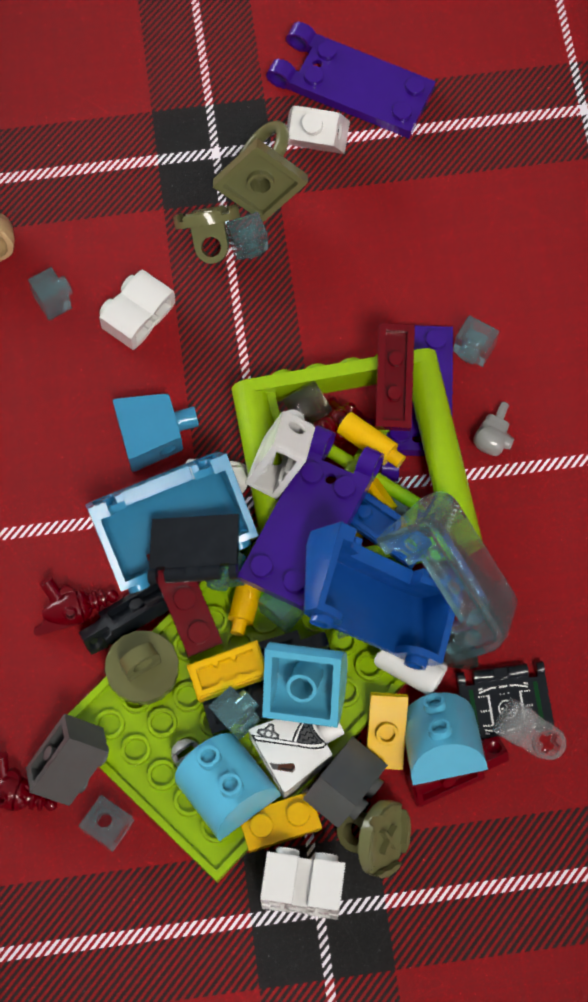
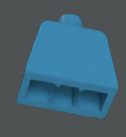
M168 394L113 399L132 472L180 452L183 449L180 431L199 427L194 406L174 411Z

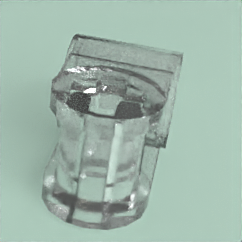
M511 697L491 728L493 732L508 742L523 748L540 759H557L566 749V738L560 729L539 717L535 711ZM551 734L550 741L554 744V748L542 751L543 744L539 741L540 736H549Z

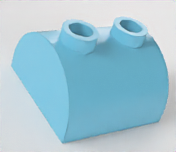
M269 642L265 648L262 717L337 728L343 710L346 691L347 653L344 651Z
M430 693L417 699L408 707L405 746L413 785L488 770L475 712L472 705L466 699L452 693Z
M231 733L219 734L201 743L185 757L175 774L177 786L219 841L281 796L280 791L238 738Z

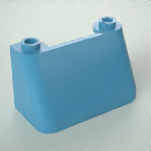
M223 452L206 455L98 498L85 505L121 592L128 589L130 594L150 586L148 582L149 562L146 555L150 554L152 519L239 514V550L252 545L250 539L259 536L227 453Z

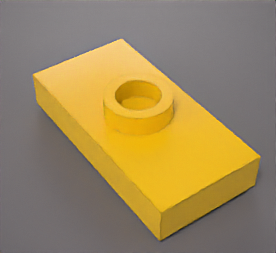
M257 640L187 665L197 699L200 703L264 680V656Z
M370 692L366 748L388 765L385 769L403 770L408 695Z

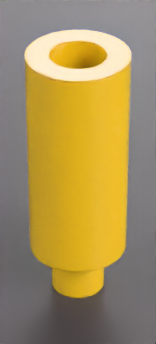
M353 412L346 415L337 429L339 435L362 451L368 446L384 453L382 465L389 462L399 468L406 458L405 455L397 451L398 443Z
M237 580L228 620L232 621L230 633L242 637L245 634L246 627L252 626L254 623L262 591Z

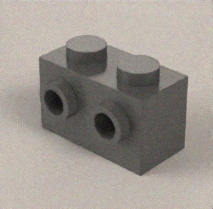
M64 714L26 767L30 793L70 806L77 795L86 789L90 777L98 766H102L108 757L109 747L106 742L104 728Z
M352 737L306 793L303 800L339 828L348 816L355 821L364 810L368 802L363 797L366 796L371 800L383 785L384 781L379 776L388 765Z

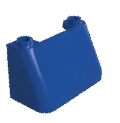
M343 522L312 530L306 544L304 614L310 618L309 622L319 628H334L404 660L405 666L415 670H426L427 666L442 665L464 579L447 573L444 580H436L434 577L429 576L430 571L425 568L413 571L362 547L363 539L355 537L357 529Z

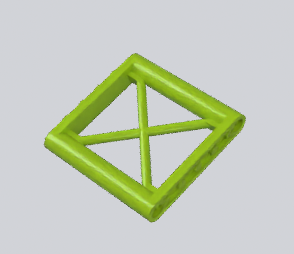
M430 348L414 350L412 403L437 508L379 472L375 478H378L392 498L433 522L435 534L430 536L433 538L434 543L417 562L423 563L470 554L480 550L484 544L436 351ZM377 355L364 359L351 357L342 360L340 363L330 365L317 363L308 366L306 369L296 371L282 369L274 372L272 375L245 379L235 383L231 390L248 474L264 436L281 414L277 402L375 385L377 383ZM379 430L385 435L389 432V430ZM333 444L327 457L344 467V470L354 473L362 450L358 449L355 455L352 456ZM279 453L276 454L273 465H280L282 463ZM250 486L260 534L279 498L276 500ZM377 545L365 547L403 565Z

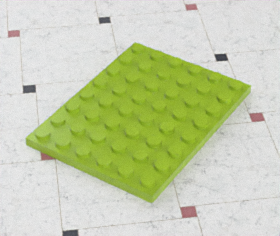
M257 526V527H256V530H257L258 535H260V534H259V529H258V526ZM259 536L250 539L252 545L239 550V572L242 563L246 561ZM229 566L222 567L221 580L202 581L199 584L223 642L222 644L188 658L170 614L152 630V632L164 636L171 643L179 660L178 677L170 693L162 700L152 704L139 705L138 703L120 699L111 689L108 679L105 677L68 714L104 728L109 753L105 763L100 767L98 766V768L216 883L246 854L248 847L241 826L219 841L175 782V774L178 768L174 765L171 758V750L174 744L181 739H191L200 745L214 737L211 733L203 702L200 703L197 699L187 665L256 640L261 642L295 630L298 631L300 640L325 631L330 649L346 652L348 660L345 698L339 722L344 735L327 744L333 755L332 761L352 737L355 738L368 724L370 692L397 694L406 684L374 664V659L381 649L334 628L324 629L314 626L309 622L310 618L304 614L303 610L264 592L261 593L253 625L246 627L245 634L242 637L231 634L232 621L228 620V614L238 579L229 578ZM267 719L227 732L234 734L276 786L251 742L248 731L252 727L275 719ZM193 746L178 754V759L180 760L187 753L194 750ZM326 766L322 771H320L317 775L310 779L306 784L299 788L290 797L302 794L328 766ZM281 795L272 803L284 800V798Z

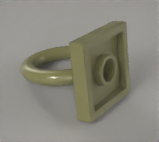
M275 120L260 127L248 139L239 155L213 178V188L262 222L267 220L308 183V174L284 158L289 143L287 125L284 122ZM276 134L273 148L263 143L270 136Z

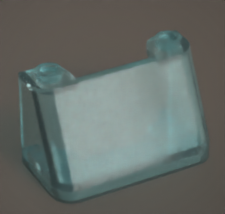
M437 491L422 497L376 540L385 555L392 551H399L407 556L404 559L407 565L421 561L458 618V620L453 622L451 634L455 633V637L447 645L446 649L454 663L492 652L499 648L507 639L518 606L517 597L456 499L443 491Z

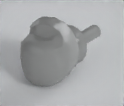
M501 402L496 416L488 414L474 435L473 442L480 451L492 456H498L504 449H511L514 438L507 433L510 424L504 420L509 407L508 403Z

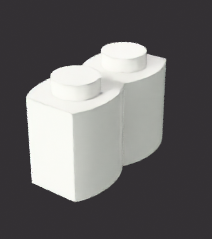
M143 269L135 275L128 276L122 284V292L114 299H108L102 305L99 312L101 328L132 350L136 349L147 338L154 326L168 314L175 304L174 291Z

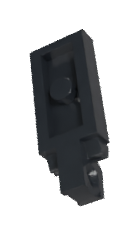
M150 584L149 587L125 596L98 613L100 618L95 623L78 632L91 655L108 648L110 644H114L122 636L136 631L168 611L158 584Z

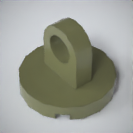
M232 204L226 207L221 205L193 210L194 212L183 216V213L174 215L175 229L191 228L194 249L201 261L215 264L227 256L229 239L225 221L240 218L238 205ZM214 237L220 242L221 250L218 255L211 256L204 251L203 243L206 238Z
M134 631L122 636L111 646L105 662V674L111 689L120 699L138 703L139 705H149L162 700L173 690L179 671V660L174 647L164 636L152 631Z
M388 799L379 800L371 807L368 813L361 812L355 821L348 816L341 826L337 828V836L342 846L359 855V862L363 871L370 876L378 878L390 877L401 866L402 862L398 861L400 854H406L409 848L411 837L410 817L407 810L401 808L402 804ZM352 823L360 828L359 840L352 833Z

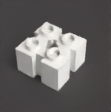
M277 847L276 853L267 852L260 898L262 909L286 913L307 914V916L338 920L345 863L338 862V856L328 853H315L314 860L299 857V850L286 847Z

